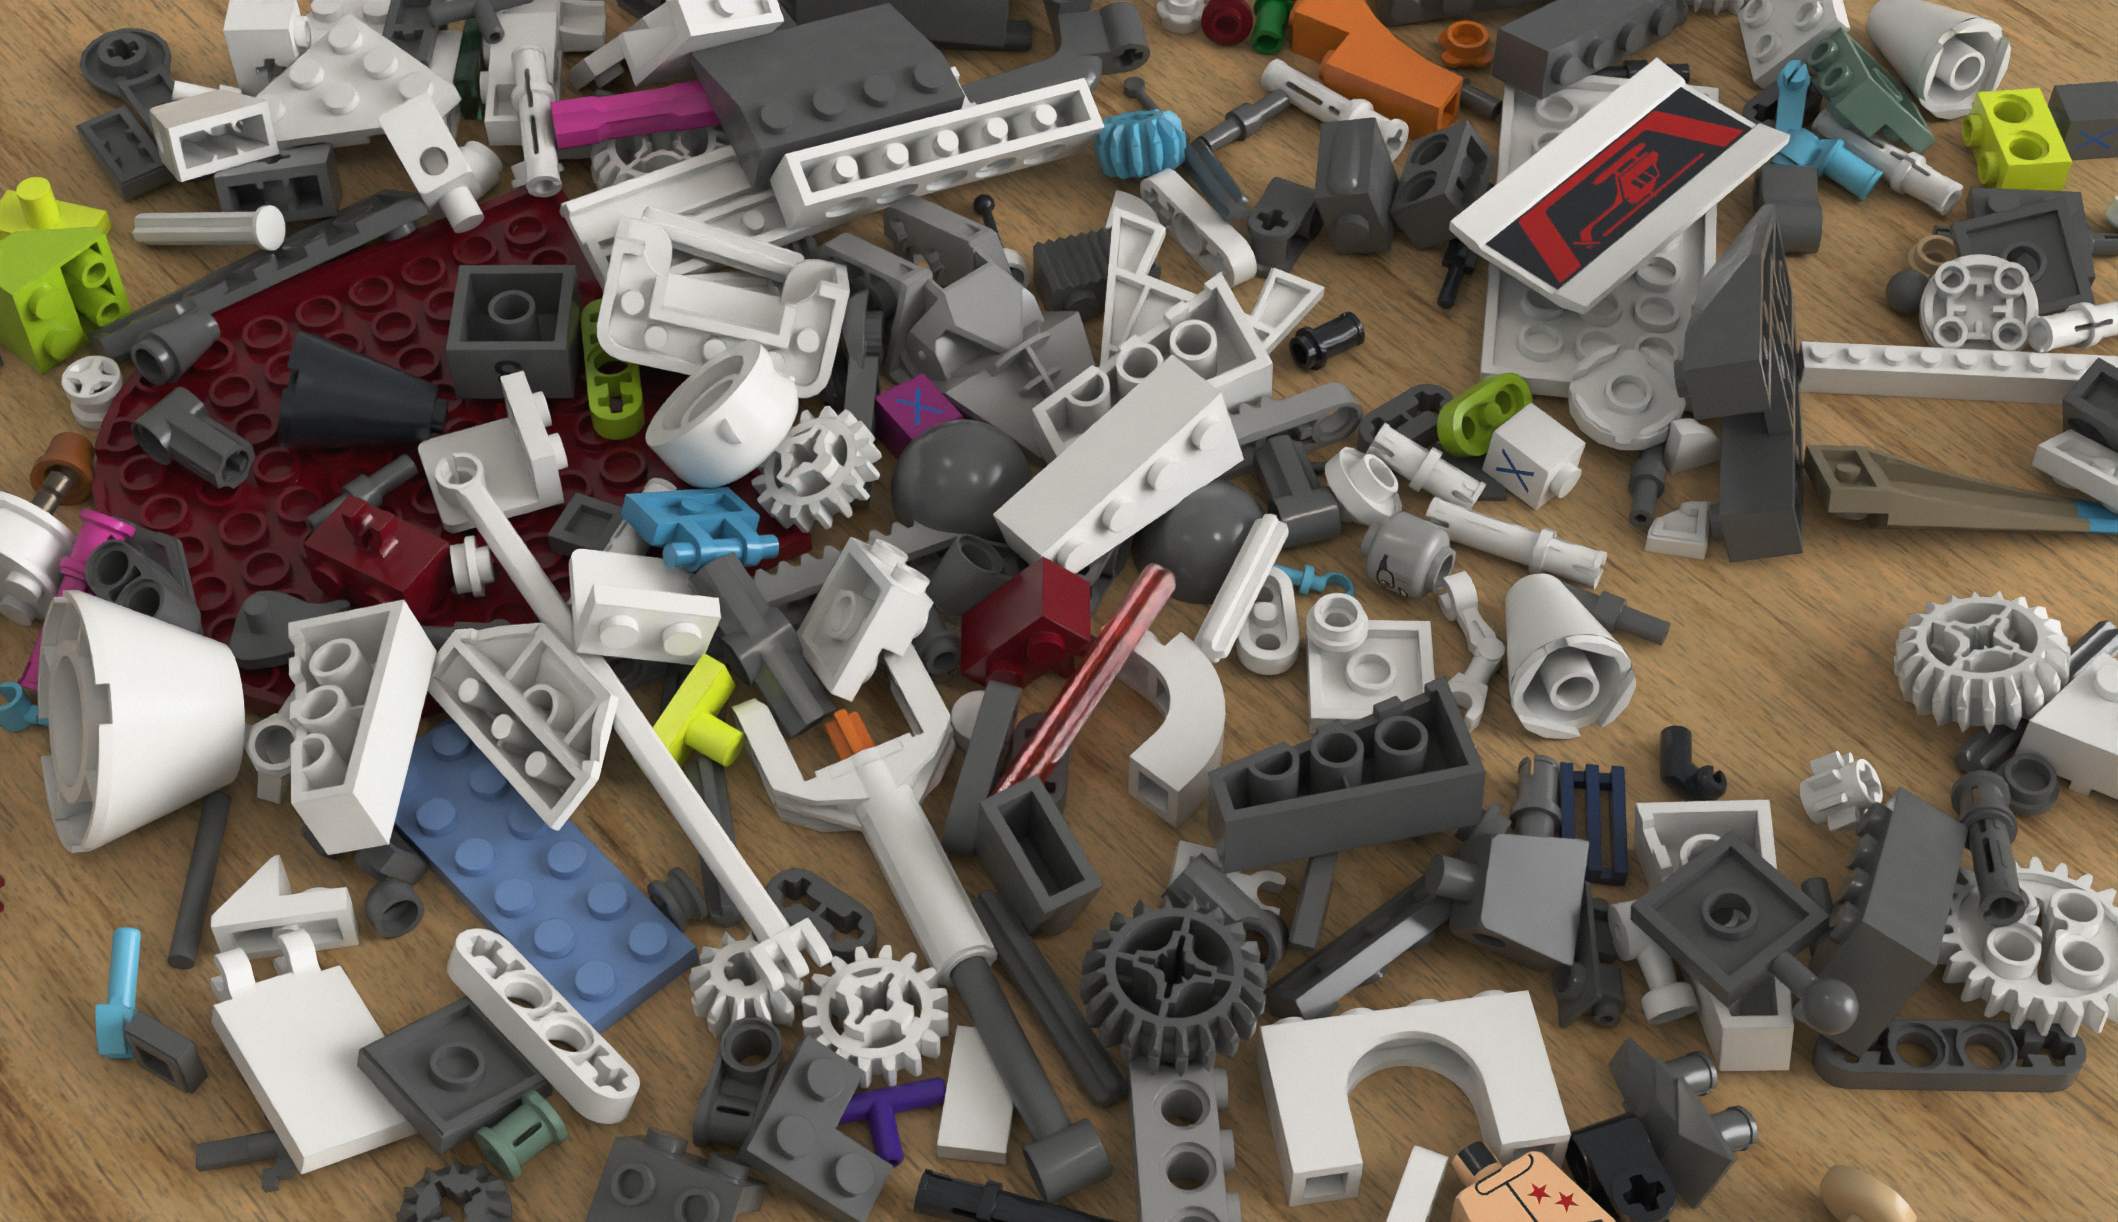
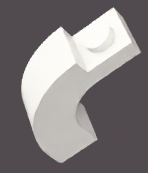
M1117 613L1101 627L1100 666L1149 700L1159 710L1165 720L1161 727L1129 756L1128 794L1177 828L1207 797L1208 772L1221 766L1226 715L1223 687L1215 668L1205 653L1185 634L1180 632L1166 646H1163L1151 631L1144 627H1136Z

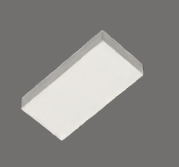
M957 1025L937 1141V1157L1006 1165L1015 1104L976 1027Z

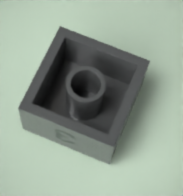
M459 265L446 345V354L457 399L504 398L500 377L524 371L532 393L542 391L545 398H574L582 335L581 313L583 311L576 265Z

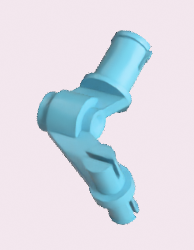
M1800 60L1789 61L1777 77L1779 96L1775 129L1790 134L1789 143L1774 155L1769 164L1815 166L1819 178L1825 174L1859 197L1858 199L1863 202L1879 182L1884 172L1875 169L1843 147L1845 141L1842 139L1819 140L1812 132L1802 128L1810 76L1805 63L1800 66Z

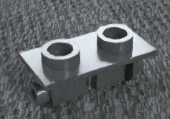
M1584 881L1573 966L1555 969L1553 978V993L1557 998L1559 1025L1562 1028H1567L1582 1014L1593 1016V1022L1596 1025L1612 1026L1620 1021V1014L1626 1009L1621 968L1599 963V960L1613 963L1619 958L1612 943L1613 938L1608 923L1609 904L1605 899L1592 898L1591 882Z

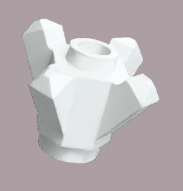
M295 688L277 714L275 713L254 725L245 723L244 748L256 771H258L257 798L281 804L291 780L290 744L296 741V728L290 720V702L295 700Z

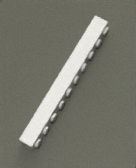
M1801 341L1798 351L1800 392L2062 404L2064 396L2098 357L2118 368V356Z

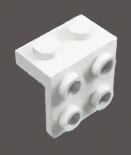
M524 371L500 377L508 414L507 418L431 438L421 442L418 446L420 460L443 527L448 532L458 533L475 528V525L463 508L451 505L438 492L434 470L437 463L443 457L448 460L449 468L454 473L456 484H460L453 453H471L480 459L486 477V489L506 518L564 503L558 470L568 468L565 450L558 433L547 434L545 427L552 426V421L546 399L542 391L531 392Z
M577 549L572 553L569 561L576 653L696 665L702 654L706 653L721 619L719 598L694 595L687 585L688 578L693 576L694 572H689L685 567L669 568L666 566L663 558Z

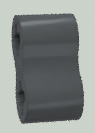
M1763 164L1755 171L1752 195L1754 212L1757 213L1762 205L1774 204L1784 252L1810 254L1818 252L1822 236L1823 216L1822 208L1818 201V180L1815 166Z

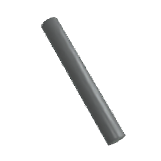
M214 791L206 795L167 960L169 965L177 969H191L196 961L231 804V797L221 791Z

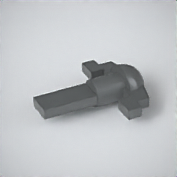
M264 1113V1119L269 1123V1120ZM275 1130L197 1144L196 1169L199 1172L276 1158V1167L262 1170V1189L266 1193L278 1191L280 1180L294 1178L297 1169Z

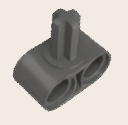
M112 539L105 541L93 550L85 565V579L89 587L99 598L198 633L201 624V613L197 605L163 566L123 540Z

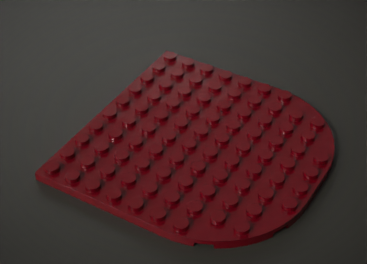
M526 186L478 204L484 215V220L467 232L455 233L445 217L419 227L399 239L381 242L279 282L210 314L219 326L220 337L212 343L178 381L173 383L164 382L161 385H156L145 379L137 369L127 379L113 399L102 421L95 442L94 451L97 461L94 481H92V493L96 512L110 517L113 515L137 526L154 532H161L182 541L196 604L201 613V625L205 637L224 643L230 648V640L236 617L244 601L258 591L271 590L285 593L307 603L323 604L336 600H347L350 602L352 610L364 608L343 596L332 597L327 595L313 582L310 565L303 545L312 535L305 523V518L342 495L341 487L361 474L367 477L373 475L403 454H406L414 462L418 474L383 496V504L378 508L383 511L386 510L396 517L448 541L449 545L465 543V537L474 535L478 547L488 546L476 527L458 533H451L444 529L420 460L419 445L299 450L280 447L281 444L278 443V421L283 388L288 387L292 370L287 369L298 331L313 332L438 385V398L449 400L443 435L507 418L508 414L504 398H456L446 354V345L459 265H576L583 309L589 303L603 298L604 292L565 217L563 218L559 212L561 203L570 201L562 188L553 196L536 197L531 195ZM582 335L574 398H545L552 421V426L545 427L548 435L559 434L568 462V468L558 470L564 503L507 518L565 603L571 597L569 561L571 557L550 551L547 535L576 492L623 507L625 495L642 493L645 485L652 478L667 480L677 490L703 489L693 487L678 478L648 446L645 439L647 428L660 407L691 375L639 364L645 411L644 426L637 434L626 439L612 440L604 438L595 431L592 424ZM610 361L601 365L598 371L603 374L612 375L622 372L628 365L620 361ZM176 387H182L189 390L204 404L214 421L251 443L256 458L250 466L248 477L234 489L229 486L217 488L175 460L168 465L156 462L135 440L131 432V424ZM610 397L612 413L623 412L622 397ZM432 433L431 438H435L442 435ZM757 467L742 478L720 486L729 487L760 515L756 529L758 535L773 534L778 539L779 553L776 558L762 559L757 566L744 567L751 577L755 576V572L758 569L767 571L778 566L779 562H787L812 550L810 532L803 533L795 523L788 529L784 528L758 502L757 498L760 494L752 486V480L762 474ZM651 545L645 556L663 558L664 548ZM490 549L495 582L484 584L485 596L475 598L473 592L458 594L456 585H454L422 620L420 625L454 627L455 622L490 623L496 619L507 620L511 625L541 622ZM289 663L257 670L238 667L242 683L244 707L268 716L277 714L295 688V684L289 676ZM428 691L420 719L446 712Z

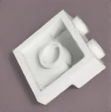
M850 536L796 632L803 648V654L801 655L829 692L851 702L860 686L873 675L881 649L884 648L903 656L911 641L924 630L928 621L929 610L934 603L925 593L930 580L919 571L905 565L908 555L884 540L876 539L873 545H869Z

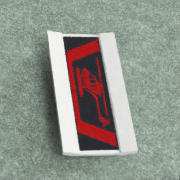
M1656 57L1450 221L1449 230L1470 250L1558 306L1585 315L1789 143L1790 134L1761 123L1756 125L1686 84L1680 75Z

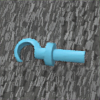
M1278 564L1273 565L1284 571L1289 576L1292 584L1298 586V594L1307 596L1309 589L1323 593L1326 585L1338 584L1345 589L1347 595L1352 597L1354 595L1352 581L1342 573L1330 572L1321 577L1314 575L1315 567L1305 565L1303 571H1299Z

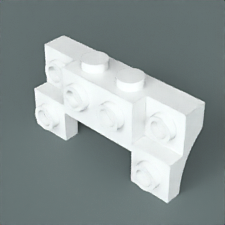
M534 0L529 4L496 12L505 36L502 41L496 44H489L483 38L485 68H489V71L480 72V95L482 103L486 104L484 122L489 146L522 145L519 113L513 108L511 96L513 89L516 87L514 66L511 60L512 51L519 46L527 44L538 45L544 49L547 58L548 84L554 88L556 101H561L563 52L596 51L606 44L607 14L605 1ZM556 139L557 159L591 158L592 145L558 150Z

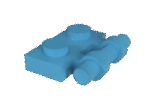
M729 487L625 495L621 517L642 535V539L655 547L664 548L663 560L669 568L685 567L689 572H698L702 567L718 557L732 552L741 560L744 567L757 566L762 559L776 558L779 553V542L776 536L773 534H757L756 529L760 515Z

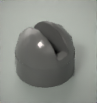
M389 879L379 881L369 891L365 899L367 917L376 931L383 937L396 938L407 934L419 924L424 915L422 900L415 890L402 880Z

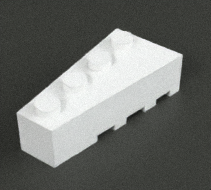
M1221 272L1204 283V290L1187 303L1181 300L1164 312V319L1143 335L1138 337L1134 334L1117 346L1118 353L1099 367L1090 366L1032 408L1035 441L1047 465L1171 354L1222 393L1227 411L1232 415L1239 412V405L1245 402L1250 406H1255L1260 403V397L1266 395L1272 398L1273 362Z
M1171 354L993 514L1008 546L1030 565L1044 556L1076 574L1175 507L1192 492L1206 486L1244 460L1222 393Z
M405 600L288 623V636L294 645L295 656L289 658V676L295 684V700L290 702V720L296 728V741L290 744L291 804L328 855L388 845L390 842L437 654L436 649Z
M1770 800L1635 803L1634 849L1649 889H1653L1730 831L1734 832L1777 869ZM1720 909L1711 915V918L1717 924L1724 927H1738L1748 920L1742 912L1736 909ZM1678 964L1685 982L1691 984L1700 1006L1697 1014L1719 1071L1789 1070L1794 1023L1790 990L1771 974L1727 1008Z

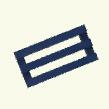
M1560 762L1558 807L1561 810L1562 818L1559 838L1575 839L1574 788L1585 789L1586 841H1589L1584 881L1597 884L1625 885L1628 876L1624 767L1611 766L1610 773L1599 772V765L1586 764L1584 771H1573V763ZM1600 790L1608 791L1611 868H1602Z

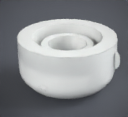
M748 340L733 345L702 365L701 368L689 376L670 395L647 428L646 443L678 478L693 487L711 489L734 482L765 461L788 434L799 406L798 391L794 384L795 378L793 376H784L774 368L769 352L760 342Z

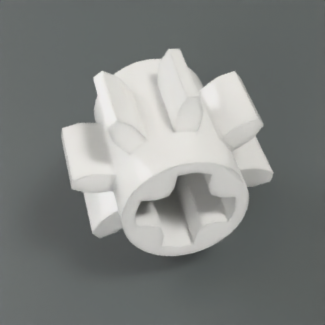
M1838 751L1811 760L1809 763L1815 776L1803 780L1800 784V797L1806 813L1817 825L1828 823L1832 833L1841 829L1844 833L1856 830L1868 808L1876 801L1881 803L1883 798L1881 783L1872 765L1865 759L1854 761L1850 752L1840 755Z

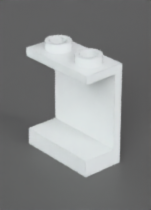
M666 0L674 24L622 32L618 39L635 87L697 77L689 60L691 52L771 33L784 22V18L777 0Z

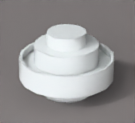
M1345 447L1325 464V475L1328 480L1327 486L1335 494L1342 521L1346 523L1353 521L1359 525L1371 526L1375 522L1383 524L1390 515L1402 511V502L1397 492V479L1390 468L1375 455H1365L1354 448Z

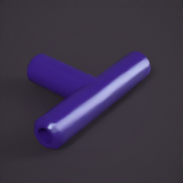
M935 1077L855 1093L838 1125L868 1120L874 1153L893 1165V1168L897 1167L904 1160L895 1114L944 1104L946 1093L944 1079Z

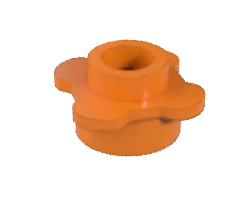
M1468 20L1458 21L1439 34L1438 42L1444 46V52L1441 55V61L1444 65L1452 68L1468 69L1475 66L1487 67L1492 63L1493 54L1487 49L1490 35L1483 25Z

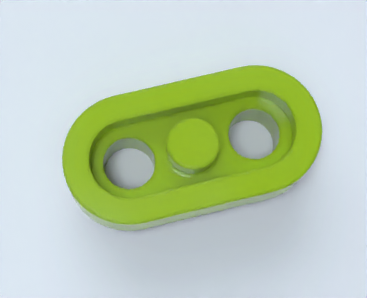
M1515 373L1490 375L1446 403L1441 409L1437 420L1438 438L1445 451L1457 458L1480 456L1488 452L1494 431L1528 404L1533 403L1528 384L1521 376Z

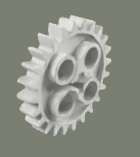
M2032 857L2028 868H2020L2015 861L2022 900L2025 902L2026 910L2024 916L2018 922L2007 926H1997L1987 922L1983 918L1984 912L1981 913L1980 896L1974 872L1964 867L1959 869L1937 964L1947 965L1942 978L1945 983H1965L1960 998L1962 1001H1973L1981 997L1987 1001L1984 1016L1990 1018L2001 1010L2010 1013L2011 1028L2016 1030L2023 1024L2025 1019L2033 1020L2041 1036H2047L2052 1023H2059L2069 1037H2076L2081 1021L2096 1034L2102 1032L2106 1019L2118 1024V907L2112 905L2116 890L2111 888L2095 892L2090 888L2093 876L2089 873L2081 876L2076 881L2068 878L2067 865L2064 863H2060L2052 873L2044 871L2038 857ZM2039 908L2041 910L2042 917L2041 927L2035 926L2037 917L2040 912ZM2039 961L2044 963V966L2040 974V982L2038 980L2037 965Z

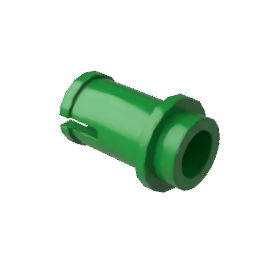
M1255 0L1253 9L1256 21L1250 38V44L1254 43L1252 48L1258 53L1274 55L1282 50L1286 24L1294 6L1291 0Z

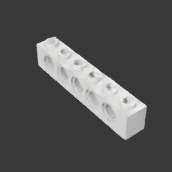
M1085 78L787 153L782 158L769 181L788 230L791 231L892 204L909 194L919 197L1083 153L1103 130L1104 124Z

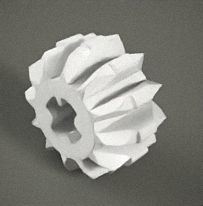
M752 929L746 939L736 941L734 937L725 931L721 940L722 949L702 947V953L699 956L701 966L691 968L689 976L690 989L694 993L691 1001L695 1016H698L699 1020H707L708 1030L715 1039L722 1036L726 1028L732 1023L745 1017H760L775 1025L792 1027V1022L795 1019L794 1007L801 1006L802 998L805 996L804 983L800 979L795 980L781 961L776 966L783 975L785 987L774 993L770 992L750 962L749 949L760 943Z

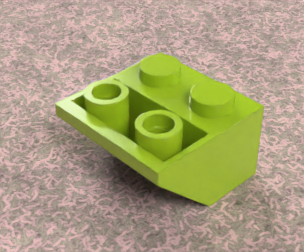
M99 227L15 231L0 241V344L41 375L88 344L89 340L86 334L132 312L105 231Z

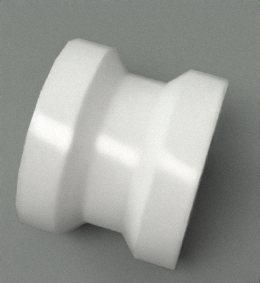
M88 356L69 365L63 373L61 383L67 398L71 400L70 407L76 422L86 428L100 429L113 399L123 386V377L119 366L112 359L103 356Z

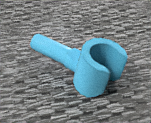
M5 682L0 684V692L6 701L9 702L7 705L0 706V725L4 730L18 732L31 724L49 727V719H38V706L33 705L19 683Z

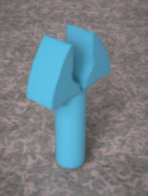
M121 927L113 932L107 1004H96L95 1009L99 1055H107V1059L135 1058L124 1031L126 1025L138 1013L135 1009L141 933L139 930L131 927Z

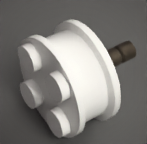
M57 471L50 472L42 484L41 490H38L31 502L0 491V612L9 620L23 626H30L35 619L45 620L53 597L56 596L64 575L59 573L61 567L58 564L61 557L70 555L77 536L69 528L52 516L58 508L60 500H63L72 486V481Z

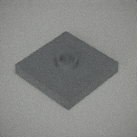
M467 996L359 1049L357 1066L439 1155L473 1138L474 1133L481 1127L491 1128L522 1105L521 1097L528 1090L537 1091L544 1099L551 1096L553 1092V1086Z

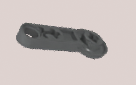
M123 28L107 32L93 40L82 52L80 67L83 76L98 92L122 100L157 146L149 109L170 103L172 99L174 81L170 77L171 53L168 44L158 34L144 29ZM215 173L190 179L185 182L204 181L212 177Z
M870 289L859 290L848 298L842 324V332L845 339V364L848 371L844 410H849L857 421L861 420L876 438L875 397L881 394L879 365L882 366L884 362L885 313L884 311L873 310L872 292ZM872 481L865 482L863 486L870 495L868 500H858L855 498L850 503L851 508L869 509Z

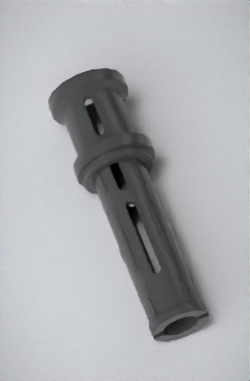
M1977 770L1968 772L1959 777L1953 784L1950 797L1953 810L1958 814L1957 821L1968 827L1964 847L1971 851L1973 870L1980 896L1981 913L1984 912L1983 918L1992 925H2012L2024 916L2026 906L2022 900L2016 863L2011 848L2018 828L2015 815L2009 809L2011 801L2009 786L2002 776L1992 771ZM1974 788L1978 789L1980 798L1978 803H1974L1972 793Z

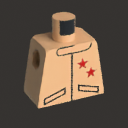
M1477 1141L1459 1152L1451 1162V1168L1466 1188L1455 1197L1450 1222H1616L1542 1152L1530 1151L1503 1167L1484 1141Z

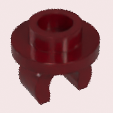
M1210 0L1202 12V30L1209 40L1218 45L1233 46L1239 44L1248 37L1252 30V10L1245 0Z

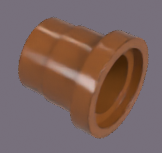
M63 432L54 436L45 454L35 461L31 470L30 483L34 491L37 493L38 490H41L42 484L51 471H57L72 481L71 488L63 500H60L59 505H75L84 501L92 488L93 474L91 470L95 457L93 444L83 435L74 432Z

